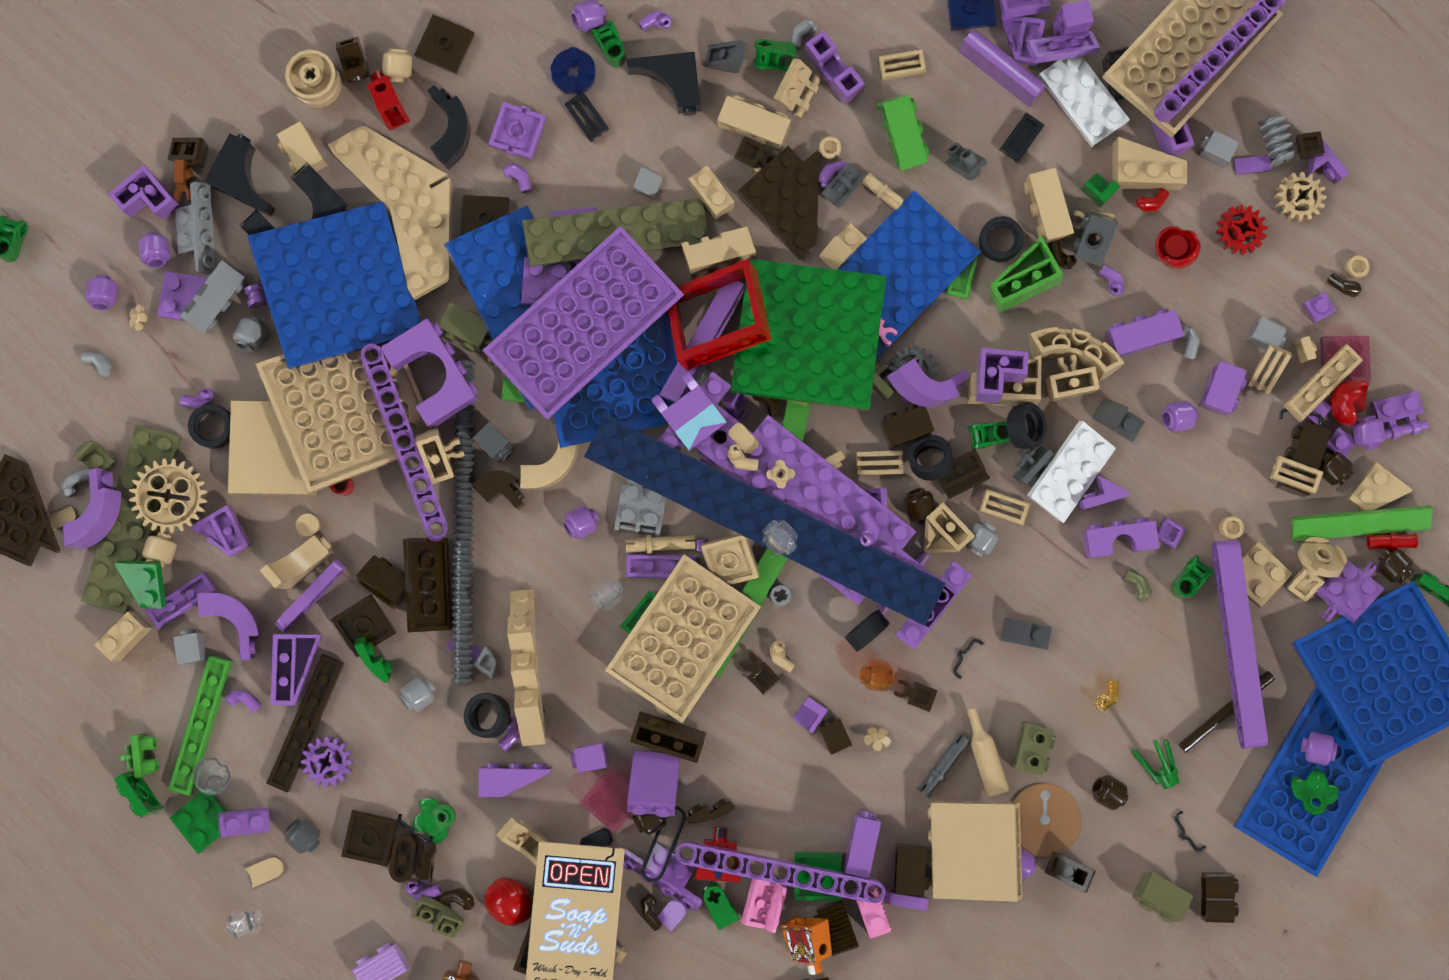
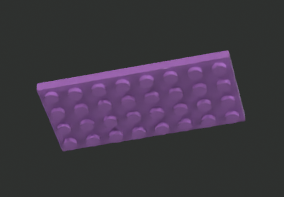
M620 226L486 346L483 352L539 413L548 420L682 298L684 294Z

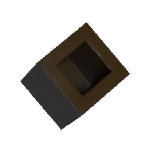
M833 716L821 722L823 726L818 729L831 755L852 746L840 718L835 720Z

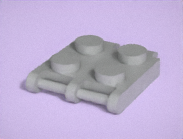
M627 479V484H622L614 530L625 529L635 531V534L643 532L660 537L666 498ZM620 522L636 524V527L620 524ZM641 525L655 527L656 530L641 528Z

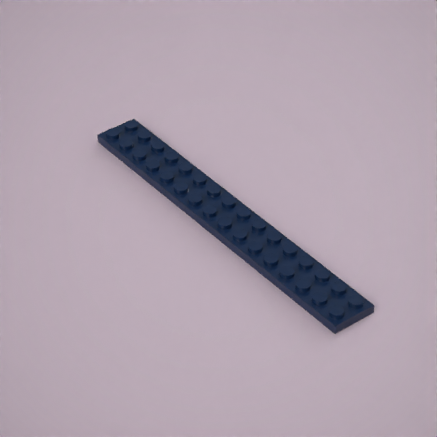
M607 415L604 416L584 455L585 458L923 626L926 625L946 584L872 546L865 547L861 544L860 540Z

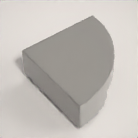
M485 646L473 666L491 678L495 675L497 663L493 652Z

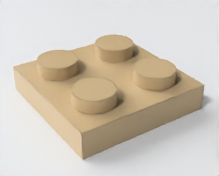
M736 534L702 543L701 549L709 571L727 584L732 585L759 578L760 573L748 538Z
M1256 542L1242 556L1248 598L1258 607H1262L1293 573L1260 542Z

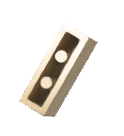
M727 95L717 119V127L743 137L746 136L781 151L791 124V120L788 119L787 115L781 112H769L766 107L760 104L751 105L746 103L745 99L736 95L733 97Z
M1056 168L1029 174L1024 183V190L1026 195L1031 198L1030 211L1032 217L1037 219L1038 226H1036L1038 238L1042 236L1046 244L1051 241H1061L1070 238L1074 234Z

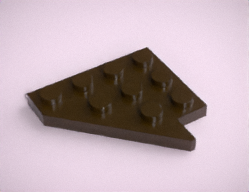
M787 146L742 186L738 193L799 260L817 243L820 152L817 150L803 162Z
M4 454L0 462V554L24 565L32 566L40 547L55 553H59L60 548L29 464Z

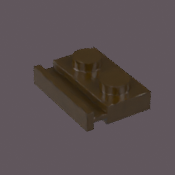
M973 449L955 458L949 473L938 479L949 500L989 480L990 476H988L976 449Z

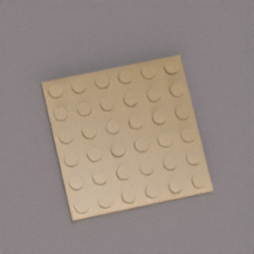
M362 350L289 370L284 354L256 364L257 371L308 494L397 461L361 364ZM369 352L365 355V358L369 361H375L378 356L373 352ZM384 355L415 438L416 434L432 429L426 425L415 407L423 402L408 364L397 371L391 367ZM380 373L373 376V379L379 383L386 380L385 376ZM390 395L381 397L382 402L385 404H391L394 401ZM393 416L389 419V422L394 426H398L402 423V420L397 416ZM407 438L397 440L400 447L404 448L410 445Z

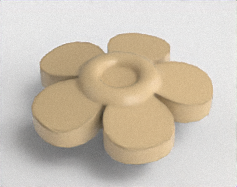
M137 305L136 308H132L130 311L131 319L129 326L136 331H141L143 329L142 322L145 323L147 321V314L143 313V305Z
M871 727L867 730L868 735L864 737V743L872 745L874 751H881L882 746H890L891 740L887 737L888 731L886 729L880 728L877 732L875 727Z

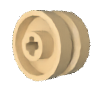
M317 50L301 51L293 56L286 66L285 77L287 85L303 104L309 107L321 108L330 105L339 96L342 87L340 72L324 53Z

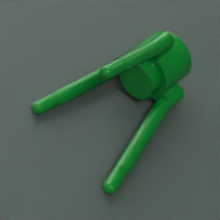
M1167 739L1164 740L1170 765L1167 764L1158 741H1153L1163 766L1157 770L1158 774L1153 771L1135 749L1131 750L1137 760L1152 776L1156 785L1161 783L1163 789H1168L1180 783L1177 776L1179 772L1175 766Z

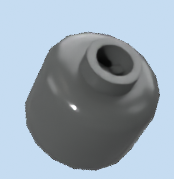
M306 818L301 820L295 819L285 830V841L299 854L306 851L311 853L320 844L318 840L321 834L320 830Z

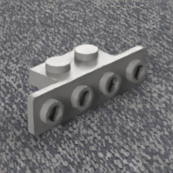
M191 182V205L175 209L178 254L187 255L194 253L195 271L210 275L216 267L211 187L208 184Z

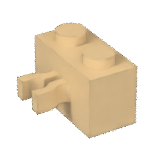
M1076 355L1070 356V372L1067 365L1063 362V357L1058 358L1057 363L1063 373L1051 375L1045 379L1050 402L1095 393L1100 389L1095 366L1076 370Z
M437 427L416 434V444L431 483L435 484L454 477L453 467L449 458L465 456L463 449L459 451L451 450L453 446L460 444L459 438L452 439L448 444L444 445Z

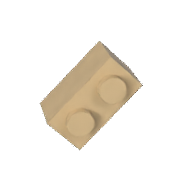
M301 121L277 134L280 140L277 144L284 155H289L291 161L288 164L294 173L306 162L316 172L328 166L307 128Z
M705 166L689 178V186L697 197L703 201V205L715 221L734 209L733 199L708 166Z
M127 611L94 646L111 662L121 661L153 627L138 612Z

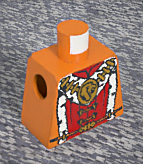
M794 917L781 924L780 927L792 960L794 962L806 963L810 975L821 973L823 971L821 961L832 954L828 919Z

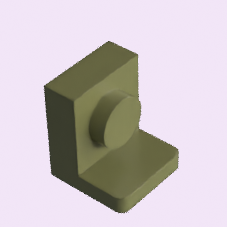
M886 363L883 366L879 364L875 366L872 386L885 401L894 393L891 382L886 377L883 379L880 377L889 367Z
M91 440L80 445L77 449L78 453L74 456L78 461H82L90 470L98 468L108 471L117 462L98 442Z

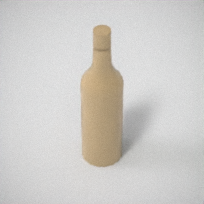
M976 707L968 709L967 713L973 730L971 748L986 795L990 797L1007 792L1009 787L994 740L983 729Z

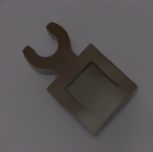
M744 136L734 158L753 168L756 167L757 163H760L761 167L764 168L767 165L766 159H774L777 155L771 152L764 153V145Z
M749 653V657L753 660L752 664L747 666L741 661L739 662L743 670L751 672L747 678L764 696L780 681V678L765 662L759 666L756 656Z
M898 680V683L904 685L905 690L902 693L894 691L893 694L900 698L908 696L907 704L930 712L938 690L915 682L912 688L906 681Z

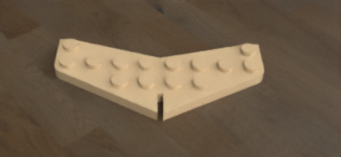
M366 126L358 127L328 144L333 155L390 209L406 283L412 297L417 300L446 283L451 276V257L444 246L446 242L451 241V179L445 180L449 177L448 174Z

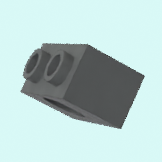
M1091 210L1088 216L1084 215L1080 225V229H1083L1080 238H1075L1072 250L1075 251V258L1102 266L1118 225L1117 219ZM1098 233L1100 238L1097 242L1091 243L1087 240L1089 234Z
M490 422L473 437L487 454L497 462L500 460L505 461L513 453L511 449L514 445Z

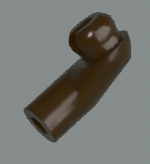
M1335 273L1331 274L1327 280L1328 284L1350 297H1357L1362 291V287L1357 281L1344 280Z
M752 396L755 401H762L767 404L770 417L780 415L777 399Z
M648 894L640 901L642 917L653 931H657L662 926V922L652 910L657 901L652 894Z

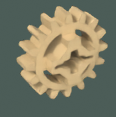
M1300 172L1298 176L1292 173L1289 175V178L1285 177L1281 181L1283 185L1280 184L1276 187V190L1280 193L1274 196V199L1279 200L1275 207H1282L1283 209L1280 215L1287 213V220L1289 221L1296 217L1297 223L1301 222L1303 218L1307 222L1312 219V216L1316 217L1319 215L1318 210L1325 207L1321 201L1327 199V196L1321 195L1325 187L1318 186L1321 180L1318 179L1314 182L1312 180L1313 174L1305 177L1304 172ZM1305 192V194L1302 196L1303 198L1295 202V200L1298 199V196Z

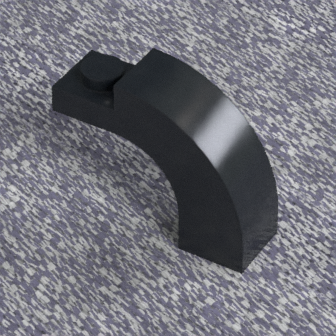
M433 85L427 91L431 98L447 114L448 126L445 134L430 149L442 164L450 170L467 150L471 135L470 121L463 104L457 96L451 99L443 88L439 90Z

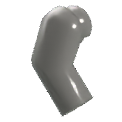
M812 19L803 20L794 27L790 42L797 49H800L803 36L807 33H815L817 24Z
M1182 326L1184 333L1182 338H1186L1187 341L1184 357L1195 359L1200 340L1195 328L1192 326Z
M82 352V363L94 364L98 374L102 377H107L111 374L112 365L106 355Z
M88 468L67 476L61 485V491H64L65 497L75 496L77 494L75 489L77 484L89 480Z

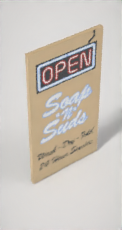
M539 841L526 980H613L625 848Z

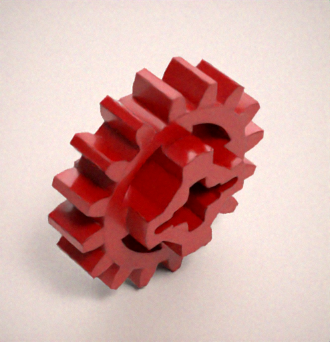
M1240 204L1237 206V209L1232 206L1228 209V213L1224 212L1221 215L1223 220H1219L1216 223L1221 228L1216 230L1215 233L1222 236L1218 240L1219 243H1226L1223 248L1224 250L1231 247V254H1235L1239 250L1240 254L1244 255L1247 250L1249 253L1255 251V247L1259 248L1262 246L1260 240H1264L1267 237L1262 232L1268 229V226L1262 225L1265 217H1258L1259 210L1253 213L1251 205L1244 210L1243 205ZM1235 216H1241V217L1238 219V221H1237V220H1232V221L1230 220L1231 218H1233V217H1235ZM1245 239H1253L1252 242L1243 244Z

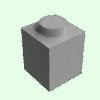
M1214 130L1209 136L1205 135L1199 145L1202 148L1199 156L1224 168L1230 162L1239 142Z
M1261 317L1255 320L1246 341L1263 350H1267L1269 344L1282 348L1286 341L1284 334L1287 328Z
M195 629L180 631L181 636L173 637L177 665L207 660L203 633H195Z

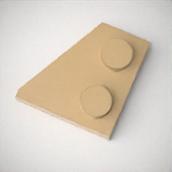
M1376 462L1373 463L1346 500L1361 511L1375 510L1410 493L1413 489Z

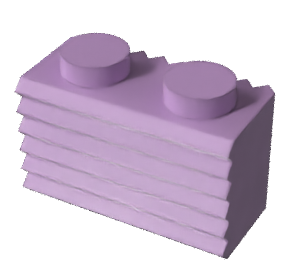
M387 942L376 949L378 952L376 955L370 958L367 954L357 960V966L352 969V972L357 980H392L407 971L410 965L397 942L393 945Z

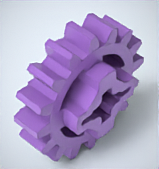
M326 736L324 742L321 737L317 738V745L309 743L308 746L311 750L303 751L307 759L302 760L301 763L306 764L307 768L303 769L302 772L310 773L307 778L308 781L316 779L315 786H319L322 782L324 788L329 787L330 782L333 786L339 785L338 779L345 781L347 778L344 773L352 772L348 767L349 764L354 763V760L348 759L352 751H345L347 743L339 745L340 738H335L333 742H331V736ZM323 746H329L325 753L316 752ZM338 752L341 755L342 761L339 760ZM330 757L329 762L332 764L329 766H325L326 762L323 761L324 758ZM313 762L317 767V771L314 769ZM331 770L338 772L333 777H326Z

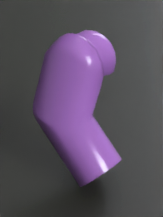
M206 387L202 388V392L196 397L183 394L180 398V405L197 409L202 405L210 404L213 401L214 394L210 388Z
M233 689L225 698L229 705L235 706L237 702H241L253 713L262 705L247 691Z
M511 716L509 726L507 727V735L498 742L505 751L520 739L517 719L514 716Z

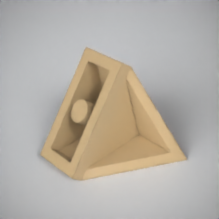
M943 502L926 517L924 551L926 553L959 552L975 537Z

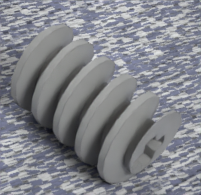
M1273 115L1257 122L1259 125H1263L1259 129L1260 132L1267 133L1262 139L1264 142H1269L1266 144L1265 149L1272 150L1268 154L1269 159H1275L1270 163L1271 166L1286 163L1292 160L1293 156L1298 153V150L1290 149L1296 142L1287 140L1293 136V133H1285L1290 124H1282L1288 118L1287 115Z

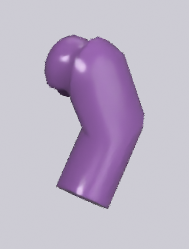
M654 11L639 20L638 24L643 31L651 26L666 29L672 25V19L668 14Z
M845 160L824 166L819 175V182L822 188H826L831 183L834 175L838 174L846 165Z
M510 163L504 167L503 173L507 178L513 177L518 180L521 193L532 191L528 172L516 163Z
M1104 264L1098 274L1108 279L1109 290L1112 295L1118 296L1124 291L1122 275Z
M868 511L860 516L865 525L860 542L865 547L873 546L880 532L872 513Z
M410 881L406 884L407 894L416 900L419 899L421 894L430 898L442 894L438 883L431 887L422 886L416 881Z

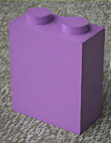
M634 750L627 812H632L636 815L656 814L659 817L675 816L680 758L666 753Z
M861 809L860 813L854 812L843 863V869L846 874L869 879L881 821L872 811Z

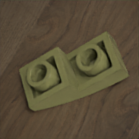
M422 894L414 906L411 915L412 918L433 924L432 931L451 938H455L464 922V919L455 911Z

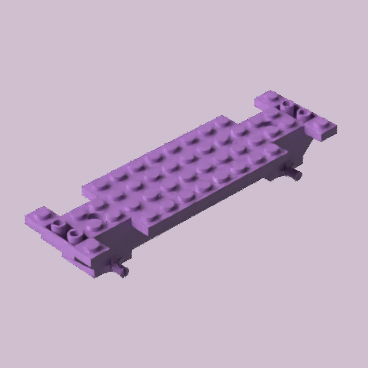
M714 372L709 375L700 388L727 423L693 448L699 453L701 457L700 462L716 466L722 473L860 540L865 529L860 516L870 511L880 528L876 543L872 547L937 578L923 567V564L930 557L928 553L925 555L926 552L922 550L914 560L902 550L916 533L912 527L769 415H767L754 433L748 429L759 441L758 447L751 454H746L742 450L746 458L759 460L757 471L735 468L727 453L729 447L736 444L729 436V430L736 423H742L749 413L742 409L739 416L733 418L717 404L731 388V385ZM671 426L666 429L658 440L678 451H681L685 446ZM718 432L725 433L727 435L726 442L717 444L714 441L715 434ZM778 460H783L789 469L795 471L794 478L789 479L784 488H778L776 483L772 479H768L766 475L768 470H772L776 466L775 463ZM779 472L778 475L783 476V473ZM952 561L939 578V580L946 584L926 625L923 626L908 618L895 636L915 650L969 581L972 574L955 561ZM818 574L857 606L864 599L865 596ZM880 604L876 610L881 611L884 615L889 608Z

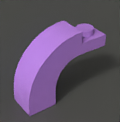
M915 359L887 376L900 395L913 404L923 407H937L960 395L957 390L964 386L962 382L970 377L964 369L945 382L934 381L925 375Z
M98 468L89 470V505L78 519L63 524L64 546L81 550L91 547L100 542L112 529L121 506V492L113 488L112 472Z
M220 592L197 593L199 617L221 616L230 620L237 628L239 634L240 659L251 660L253 654H256V641L252 640L251 636L261 634L258 621L252 610L240 599L229 594Z

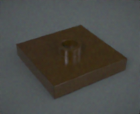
M433 14L414 55L416 58L457 75L475 33Z
M463 195L461 236L509 214V197Z
M369 594L331 618L356 658L359 657L354 647L356 639L365 636L367 642H372L375 647L397 632L372 594Z
M353 809L341 857L387 867L399 819Z

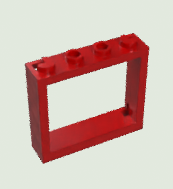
M749 259L738 261L734 265L723 269H717L713 273L697 277L682 285H676L684 295L668 309L677 361L686 371L772 340L757 270ZM745 278L755 324L687 349L679 303Z

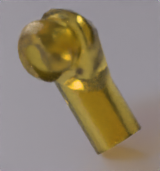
M1107 680V691L1094 701V705L1098 710L1105 711L1117 703L1119 681Z

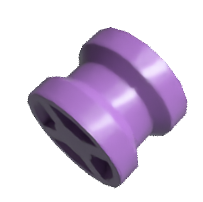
M262 283L253 284L243 289L244 294L248 296L247 306L249 308L268 305Z

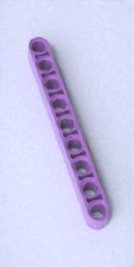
M1258 0L1164 96L1154 110L1155 117L1160 122H1170L1287 0Z
M367 344L361 351V364L425 535L432 541H439L443 539L447 532L446 520L382 350L376 344ZM373 352L378 358L375 361H369L365 358V355ZM380 373L385 376L386 380L379 383L373 379V376ZM390 395L394 401L391 404H385L382 402L381 397ZM397 416L402 420V423L394 426L389 422V419ZM407 438L410 445L404 448L400 447L397 440ZM413 459L417 461L418 467L409 469L405 462ZM416 481H423L426 484V489L418 491L414 488L413 484ZM429 502L433 504L434 511L431 513L424 512L421 505ZM432 524H439L442 527V533L435 535L431 533L429 527Z
M1238 539L1212 542V557L1238 740L1242 749L1263 747L1268 744V736L1241 547Z
M693 841L682 842L676 850L677 860L684 865L869 903H879L885 897L883 883L874 878H863L846 874L845 872ZM682 847H690L693 850V857L690 859L684 858L681 855ZM708 851L714 852L717 856L716 862L707 863L704 859V854ZM731 856L738 857L740 866L731 868L727 863V859ZM754 861H760L764 869L760 873H755L751 870L750 864ZM784 866L787 870V875L783 878L777 877L774 874V868ZM805 870L810 873L811 878L808 882L803 883L798 880L797 874ZM823 876H831L834 879V884L831 887H824L820 882ZM853 880L857 883L858 887L854 892L845 890L844 884L847 881ZM872 885H877L881 888V893L877 897H872L868 894V888Z

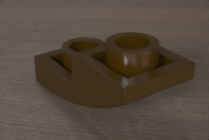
M724 798L712 805V811L709 810L706 804L703 806L697 804L687 811L689 815L686 817V821L688 823L709 821L735 809V805L730 798L726 801Z

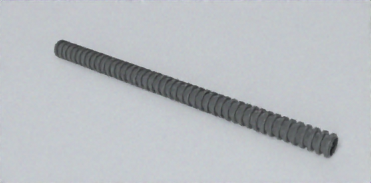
M459 359L467 370V373L464 374L467 380L473 381L475 379L473 375L475 372L473 368L475 361ZM475 404L455 414L456 418H454V422H456L454 436L460 440V444L454 447V451L463 449L465 454L463 457L456 458V461H454L456 468L453 469L456 472V475L453 477V479H456V483H453V486L456 487V490H453L456 497H453L455 501L453 508H455L453 515H455V519H453V522H455V526H453L455 533H453V537H455V540H453V544H455V548H453V551H455V555H453L455 562L452 565L455 566V569L452 570V573H455V577H452V580H455V584H452V587H455V591H452V594L455 596L452 599V602H454V606H452V609H454V613H452V616H454V620H452V624H454L452 631H454V635H452V638H454V642H452L454 657L451 660H454V664H451V667H454V671L451 674L454 675V678L451 679V682L454 683L472 682L470 667H473V664H470V660H473V657L470 656V653L473 650L470 649V646L473 645V642H470V638H473V635L470 634L473 631L471 624H473V620H471V616H473V613H471V609H473V606H471V602H473V598H471V595H473V591H471V587H473V584H471L473 569H471V566L474 563L471 562V559L474 558V555H471V551H474V548H471V544H474V541L471 540V537H474V534L471 533V530L474 529V526H472L474 519H472V515H474V512H472V508H474L472 501H474V497H472V494H474V490H472L474 486L472 483L474 476H472L474 461H472V458L475 457L472 454V451L475 450L472 447V444L475 443V440H472V437L475 436V433L472 432L475 426L472 424L475 422L473 415H475L473 411Z

